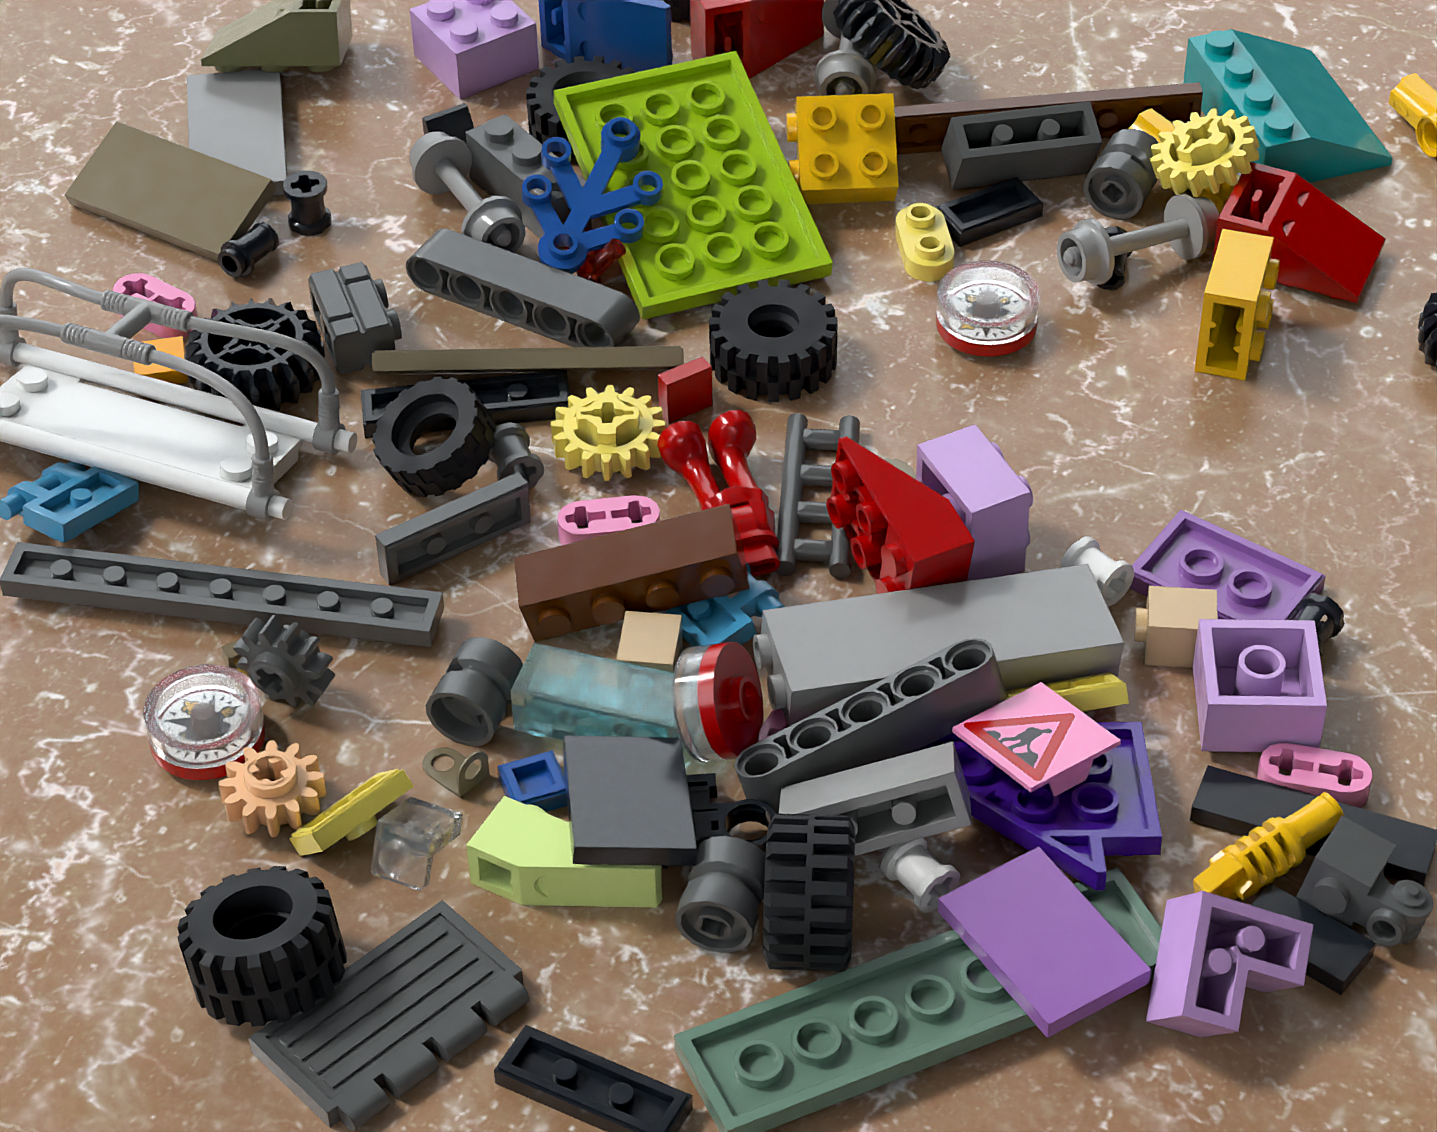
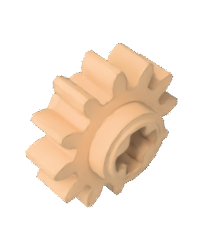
M269 740L265 747L266 751L257 753L253 748L245 747L244 764L228 761L225 764L228 778L219 781V789L229 822L243 819L247 834L255 832L261 824L266 825L270 836L276 837L279 834L281 825L289 823L290 827L295 830L302 827L301 813L308 815L320 814L318 798L326 795L324 773H321L319 770L318 757L316 755L301 758L300 745L298 743L289 746L286 752L278 751L276 742Z

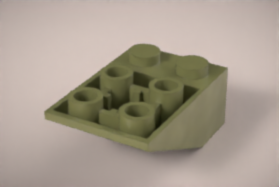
M273 0L217 30L201 58V66H215V69L220 72L239 71L243 66H261V69L266 72L284 71L289 66H307V69L312 72L333 70L335 66L341 65L352 39L350 0Z

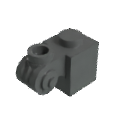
M1341 816L1318 852L1296 896L1297 899L1351 928L1354 921L1364 926L1374 941L1385 946H1393L1398 943L1407 944L1418 938L1434 905L1431 894L1421 884L1411 880H1402L1393 886L1385 878L1383 871L1397 845L1344 816Z

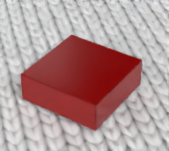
M703 356L658 374L659 407L662 408L663 419L668 424L713 406L712 366Z

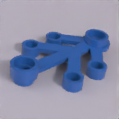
M616 117L602 128L601 153L583 188L570 163L571 146L569 142L560 137H552L543 143L541 152L542 164L545 168L552 171L571 211L563 225L550 202L552 197V184L550 180L543 175L534 174L528 176L523 181L522 200L526 206L532 208L544 233L538 243V256L543 264L573 274L585 263L589 252L620 242L634 243L642 237L644 229L642 214L637 210L627 208L639 204H656L662 197V178L655 172L643 171L635 176L633 185L604 194L619 162L630 161L639 152L640 131L628 118ZM616 134H623V135H626V136H625V137H618V136H615V135H616ZM558 151L563 153L564 155L561 157H552L549 155V153ZM643 185H650L654 187L655 190L644 191L640 187ZM537 188L543 190L544 193L534 195L529 191ZM619 211L615 215L614 224L584 232L590 220ZM633 223L636 225V228L625 229L621 225ZM566 246L570 249L563 251L557 249L556 247Z

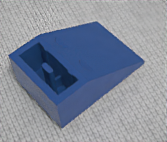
M538 0L541 46L560 59H565L568 64L574 63V57L584 56V61H593L594 56L604 57V63L610 64L614 59L622 62V70L630 66L636 72L672 65L671 6L663 0Z

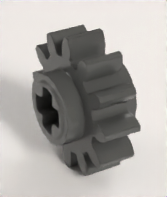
M272 615L267 623L256 617L233 647V650L242 656L236 664L237 668L249 671L248 673L251 678L249 684L267 694L272 701L286 699L293 708H297L302 700L311 706L315 705L335 677V673L327 668L332 662L333 657L327 653L320 652L318 647L320 639L302 630L297 622L291 625H282V622L276 615Z

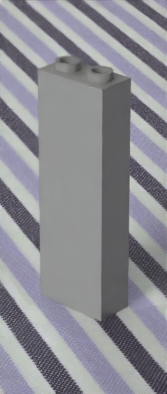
M1084 564L763 610L761 634L754 635L753 650L758 668H766L769 675L767 678V690L770 705L773 710L782 709L787 722L786 727H789L965 639H983L991 644L1006 691L1034 686L1040 682L1046 684L1107 672L1112 673L1118 678L1124 641L1089 565Z

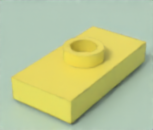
M1110 672L1045 684L1083 713L1084 711L1129 703L1126 683ZM1033 686L1006 691L1005 700Z
M403 769L377 773L291 834L292 837L289 839L300 856L323 852L344 836L348 841L354 840L378 824V820L375 817L376 813L414 786Z

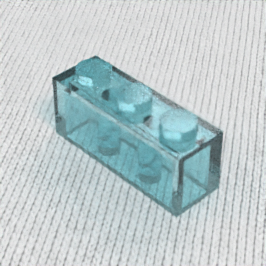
M533 643L511 689L514 730L526 732L537 737H548L564 741V735L681 738L684 753L699 717L698 678Z

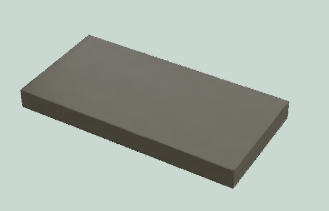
M116 121L64 195L73 206L218 261L222 245L226 241L237 240L248 232L275 192L276 187L270 178Z

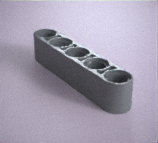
M442 228L437 230L406 261L407 275L419 289L571 347H617L640 320L639 309L634 301L620 291L449 229Z
M972 638L956 642L749 746L738 755L734 764L746 799L760 800L768 804L776 813H779L782 787L912 753L953 733L952 727L1006 699V690L991 644L983 639Z

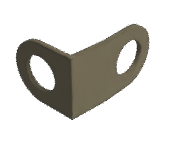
M437 748L427 753L422 762L423 770L429 777L459 797H462L490 775L488 756L481 750L471 753L466 758L452 748ZM439 756H448L454 760L453 767L447 771H437L431 764ZM479 760L480 765L478 766L477 764L473 763V761Z

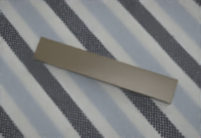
M681 346L383 350L372 353V371L378 375L549 372L567 370V372L670 370L684 364V349Z

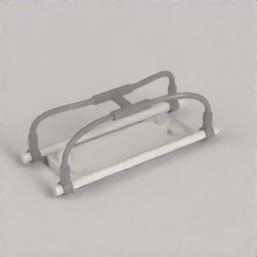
M31 268L11 270L6 274L1 283L0 363L14 367L19 366L21 363L26 364V366L0 386L1 442L86 466H95L129 478L246 510L249 516L266 521H271L274 517L286 520L291 514L292 500L281 497L280 492L274 489V484L298 461V451L304 441L313 443L314 449L332 454H337L340 450L352 453L356 447L357 434L346 431L344 424H340L339 390L335 388V381L330 366L320 353L295 338L267 330L195 317L190 311L111 290L100 292L50 273ZM19 281L35 282L98 304L102 310L124 316L106 332L69 322L61 325L39 319L21 317L17 315V304L13 302V290L15 284ZM149 323H154L184 332L192 329L260 342L291 351L310 362L320 376L322 388L318 391V423L254 406L240 390L218 374L186 359L158 351L154 345L131 338ZM19 330L61 338L63 343L147 366L152 363L165 366L208 384L225 397L26 344V340L23 337H19ZM84 381L96 383L99 385L118 389L128 393L136 394L139 396L147 397L150 399L158 400L161 402L169 403L172 405L235 421L238 423H242L244 425H234L231 423L223 422L220 420L212 419L209 417L146 401L136 397L84 384Z

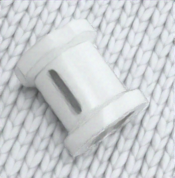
M1085 536L1072 544L1061 561V568L1088 564L1108 607L1117 603L1125 595L1134 577V568L1125 560L1116 562L1100 551V544L1090 536Z
M924 838L891 846L884 855L880 868L881 872L889 880H898L914 895V905L923 913H930L938 908L939 897L958 888L960 873L951 865H942L927 850V841Z

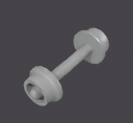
M826 0L822 7V22L828 32L840 39L839 50L830 52L820 59L815 68V84L821 96L871 94L877 81V71L874 64L864 59V56L853 48L852 43L843 37L842 30L837 27L833 12L839 4V0Z
M435 131L425 134L418 139L411 148L409 161L412 167L413 180L420 190L428 194H442L451 191L468 211L461 227V234L515 253L522 245L526 235L525 226L522 223V211L513 199L506 196H492L482 199L465 177L468 175L472 164V153L466 143L456 137H450L444 132Z
M1187 194L1173 196L1167 202L1164 211V223L1109 237L1106 229L1100 222L1092 218L1083 219L1074 226L1073 230L1064 232L1059 237L1057 243L1058 262L1068 280L1072 282L1087 281L1093 285L1106 283L1111 278L1114 270V256L1169 242L1178 256L1186 260L1196 259L1205 252L1206 248L1215 245L1217 222L1220 214L1210 199L1206 197L1193 198Z

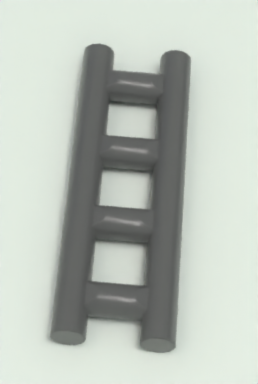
M795 413L787 419L777 530L779 546L776 549L780 566L775 572L781 576L793 575L796 571L797 561L829 562V573L833 577L839 579L846 578L851 573L852 550L850 540L842 528L837 529L831 522L826 502L802 501L803 486L832 487L831 466L805 465L806 450L837 451L838 439L845 436L859 444L860 420L855 416L848 415L840 419L839 430L807 429L808 419L806 416ZM800 523L832 524L831 540L799 539Z

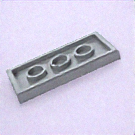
M262 69L187 76L189 148L270 178L276 187L272 196L285 195L283 183L287 178L280 72H266Z

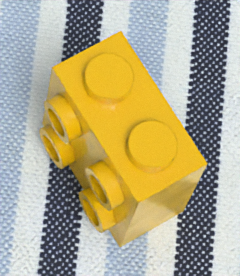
M894 93L796 97L795 113H786L787 143L796 142L797 160H788V166L805 203L828 204L895 201L899 186Z
M1222 229L1204 292L1195 372L1245 381L1250 361L1260 362L1266 331H1260L1259 328L1269 329L1274 306V299H1271L1272 292L1266 291V289H1275L1280 260L1271 258L1274 237Z

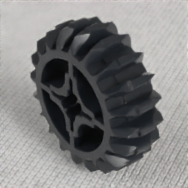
M906 0L838 1L839 4L833 14L837 27L842 30L843 37L852 43L853 48L858 50L864 56V59L874 64L877 70L880 69L886 73L890 79H896L901 85L909 86L913 89H925L932 81L935 82L944 71L943 69L951 57L946 41L941 38L940 32L930 25V21L926 20L919 13V10L910 6Z
M251 298L248 304L237 305L231 301L229 309L224 311L212 309L211 319L203 318L283 334L311 346L325 358L324 343L321 341V334L317 328L316 321L308 318L306 310L294 311L291 302H285L277 306L272 298H269L264 303H255ZM197 330L188 332L184 359L205 367L230 382L254 406L262 408L273 407L280 411L281 403L285 401L298 403L299 394L311 393L313 383L320 380L317 370L310 362L286 349ZM188 375L193 389L225 397L208 384Z

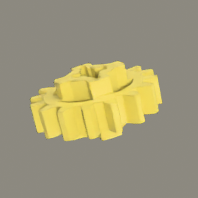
M1216 108L1211 109L1206 117L1200 118L1197 112L1191 113V121L1187 123L1179 120L1174 121V131H1161L1158 134L1161 143L1151 146L1153 157L1150 158L1156 179L1160 180L1162 188L1173 187L1175 195H1181L1187 189H1191L1193 197H1198L1205 188H1210L1214 194L1218 193L1220 189L1219 184L1224 182L1233 186L1237 184L1235 175L1238 173L1249 174L1252 171L1250 162L1259 160L1257 148L1260 147L1254 126H1250L1247 116L1237 118L1235 111L1231 109L1223 116H1218Z
M607 385L605 392L599 394L591 387L586 388V398L580 399L577 396L570 395L568 397V408L557 407L555 410L556 420L551 421V435L555 457L565 458V468L567 470L581 466L584 478H589L595 471L602 472L604 481H610L612 474L618 471L624 477L630 478L632 477V467L637 466L648 470L650 468V457H661L657 443L659 436L666 429V422L663 421V410L661 407H652V397L649 395L635 399L634 388L629 387L622 394L615 392L613 385Z

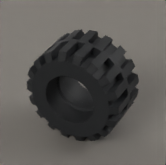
M774 814L767 831L764 883L763 953L769 969L842 972L849 965L852 953L855 827L850 816Z
M273 866L266 870H261L260 867L248 869L246 873L237 876L232 874L223 878V882L216 886L210 885L200 893V899L191 901L186 907V916L179 920L177 927L179 946L197 1001L201 1008H206L208 1015L216 1020L226 1018L227 1024L236 1026L250 1022L251 1026L254 1027L265 1026L268 1021L278 1020V1023L292 1019L291 1015L300 1011L305 1013L316 1007L315 1001L327 998L334 991L333 983L341 981L345 973L343 964L347 963V953L329 891L325 889L324 883L318 877H309L307 871L298 868L287 871L286 866Z

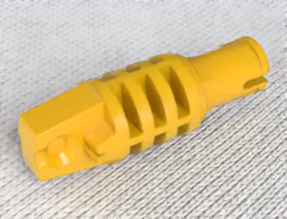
M1323 792L1285 819L1281 817L1269 818L1263 822L1261 827L1251 830L1248 836H1242L1235 841L1234 845L1225 847L1209 860L1210 866L1193 879L1194 893L1205 891L1231 900L1239 897L1242 900L1249 898L1259 892L1262 886H1268L1275 881L1276 877L1286 874L1289 868H1294L1301 864L1306 856L1305 850L1332 832L1341 816H1344L1343 810L1330 794Z

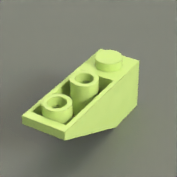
M506 796L501 799L467 843L471 884L520 905L657 908L663 899L661 865L573 864L569 822L547 814L538 806L525 805Z

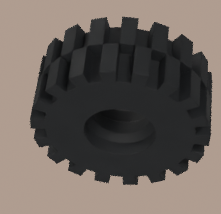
M584 56L574 57V63L567 64L565 59L555 62V69L545 66L539 70L540 77L533 76L529 81L530 87H527L526 90L529 134L542 145L547 139L552 137H560L569 142L554 105V90L636 73V71L630 66L622 70V62L614 59L610 64L604 63V57L594 56L593 61H584ZM571 147V158L576 159L573 149ZM558 151L552 152L554 155L559 154V157L564 155Z
M768 280L757 281V288L750 289L746 283L737 287V296L727 292L721 297V305L715 303L711 310V317H709L710 365L712 370H715V378L720 384L728 381V390L735 394L739 393L742 389L746 390V398L757 401L759 394L768 395V402H779V395L787 394L791 401L801 398V390L803 389L809 394L819 390V381L826 384L831 379L832 370H835L837 365L838 320L835 317V308L832 303L826 305V297L819 291L810 296L809 286L800 283L796 289L790 288V281L779 280L778 286H769ZM768 336H779V337H777V338H769Z

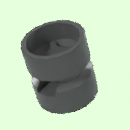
M1123 129L1113 134L1084 180L1083 191L1086 199L1096 211L1113 219H1128L1138 213L1149 196L1151 189L1158 181L1150 160L1153 157L1151 146L1159 143L1154 137L1137 129Z
M472 637L464 641L452 659L446 674L441 677L425 705L426 714L430 722L442 735L454 742L467 746H481L490 742L507 712L506 706L512 704L526 680V668L520 657L509 647L496 640L485 637Z
M730 836L711 837L701 842L696 850L695 865L690 867L687 888L682 893L675 915L676 927L683 937L698 947L719 953L736 952L747 947L752 940L757 924L759 905L764 899L766 854L761 849L741 838Z

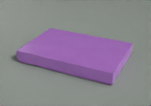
M1180 510L1133 563L1134 577L1129 589L1148 597L1149 586L1217 590L1218 619L1293 620L1297 615V604L1305 595L1310 593L1319 595L1322 592L1326 575Z
M1040 847L1009 861L938 899V912L1047 1038L1145 986L1150 981L1151 969Z

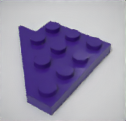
M1097 722L1119 738L1121 745L1095 758L1087 779L1057 796H1053L1049 783L1033 792L1028 791L954 733L917 750L920 751L954 742L970 792L971 816L1029 851L1040 847L1059 869L1094 890H1105L1107 871L1104 856L1161 855L1162 832L1142 722Z

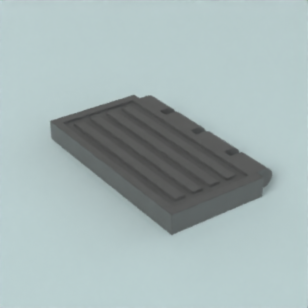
M442 900L347 967L341 981L333 983L334 991L327 998L315 1001L316 1007L305 1013L301 1011L291 1015L292 1019L278 1023V1020L271 1021L250 1036L249 1042L252 1054L328 1127L331 1128L341 1121L348 1129L355 1131L390 1105L389 1098L383 1088H386L396 1098H400L439 1069L438 1061L432 1054L433 1051L442 1060L448 1062L487 1033V1027L480 1018L481 1016L492 1026H496L529 1002L530 997L523 986L522 969Z

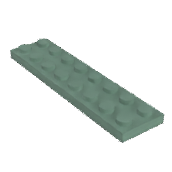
M1117 867L1107 871L1105 890H1094L1081 881L1074 883L1075 887L1151 969L1150 980H1153L1162 928L1121 870ZM950 930L675 1034L674 1045L675 1052L719 1132H765L1018 1033L1036 1024L954 930Z

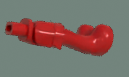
M730 410L720 414L709 428V453L729 486L720 491L710 468L706 441L698 424L691 421H679L669 425L661 433L657 443L664 463L686 480L699 502L701 511L730 504L742 538L745 560L750 566V574L753 577L777 570L780 566V560L776 553L779 541L775 534V514L768 507L769 498L757 486L747 462V457L757 440L756 426L752 417L742 410Z

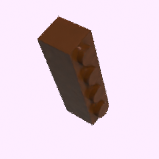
M730 504L514 557L519 609L534 642L552 637H560L568 633L605 624L616 623L624 620L626 611L654 613L750 589L743 542Z

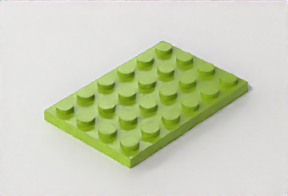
M736 51L554 90L555 108L586 181L601 153L602 128L616 117L628 118L638 127L640 131V147L638 154L632 160L619 162L604 194L633 185L635 176L643 171L655 172L662 178V197L656 204H639L627 208L637 210L642 214L644 218L642 237L634 243L620 242L612 245L642 320L721 302V297L727 292L737 296V287L746 283L750 289L757 288V281L768 280L769 286H778L779 280H788L790 285L831 276L833 262ZM616 134L615 136L625 137L626 135ZM643 185L640 187L644 191L655 190V188L650 185ZM619 211L600 217L603 225L614 224L615 215ZM633 223L621 225L625 229L636 228V225Z

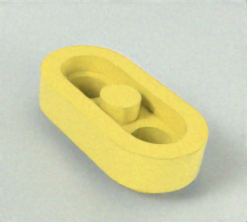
M914 203L900 210L896 216L895 236L906 272L911 277L926 282L939 281L948 277L954 268V246L943 213L926 203Z

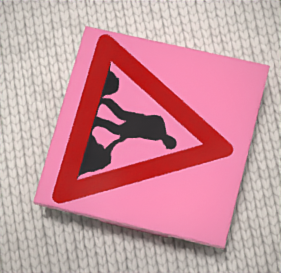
M1042 682L952 727V732L1028 791L1033 792L1049 783L1053 796H1057L1085 781L1093 760L1121 745L1119 738Z

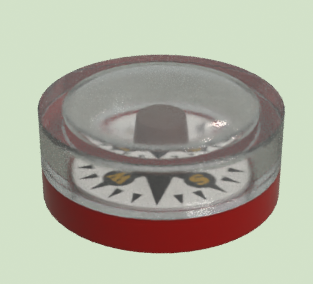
M983 260L959 265L946 273L938 285L937 330L943 340L950 346L971 355L992 357L1018 351L1033 339L1037 331L1040 298L1038 285L1027 272L1008 263Z
M737 642L686 648L678 658L672 683L673 712L681 741L690 756L698 762L736 759L743 750L758 742V735L763 726V695L755 664L748 651Z
M205 664L178 670L162 679L151 690L144 704L143 716L152 756L161 768L180 778L211 780L227 776L225 764L228 761L244 764V748L250 747L259 753L264 743L265 724L258 689L249 677L231 667Z

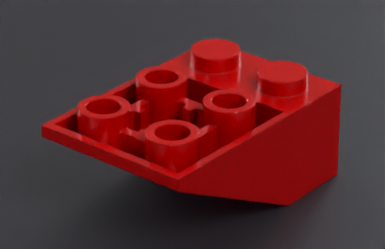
M690 0L691 55L693 60L736 51L750 79L824 36L822 7L825 0Z
M1250 162L1252 171L1249 174H1241L1238 183L1235 185L1218 217L1213 261L1222 229L1274 237L1271 258L1280 260L1277 277L1278 283L1328 295L1334 299H1343L1357 303L1385 245L1386 239L1297 173Z
M847 436L839 438L836 461L831 466L833 482L831 497L827 498L826 501L827 511L833 525L837 529L842 528L850 540L852 554L857 565L861 569H867L873 578L876 593L880 594L967 581L975 540L949 499Z

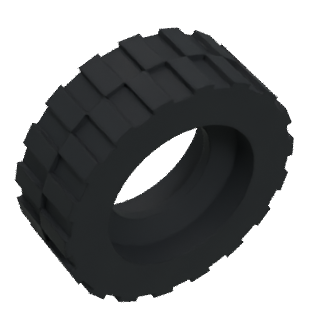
M441 376L433 377V380L417 382L415 386L410 389L406 388L399 393V396L393 402L390 401L385 407L386 411L382 417L378 418L376 423V433H373L374 454L395 482L409 494L413 492L418 497H427V495H435L436 497L444 495L446 491L460 488L469 478L472 479L478 474L479 468L483 464L485 465L490 458L491 448H494L496 424L491 419L493 417L465 382L461 384L456 378L444 379ZM453 418L456 421L452 434L438 448L422 455H415L413 453L416 441L429 427L445 419Z

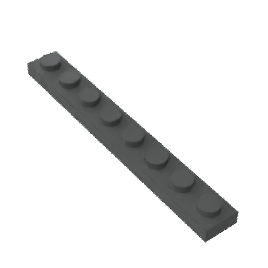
M17 542L0 577L2 594L9 597L250 625L256 617L267 623L272 615H276L282 622V625H291L297 622L301 629L307 633L432 647L444 611L443 592L22 542Z

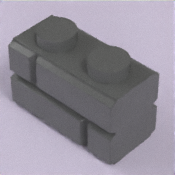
M359 262L342 266L337 272L334 269L310 274L308 284L312 311L337 371L345 374L362 370L366 364L372 367V353H375V351L395 350L394 340L402 339L399 318L395 309L386 311L389 304L383 280H373L367 265Z

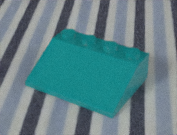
M1233 29L1212 31L1209 34L1188 38L1183 84L1200 82L1203 90L1201 110L1205 116H1207L1211 109L1216 108L1218 116H1223L1231 109L1235 111L1237 118L1242 116L1248 117L1250 126H1254L1260 145L1257 148L1259 160L1252 162L1297 173L1309 183L1392 165L1393 157L1312 50Z

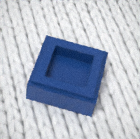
M553 750L497 766L498 779L506 797L525 805L538 806L545 812L567 806L565 777Z

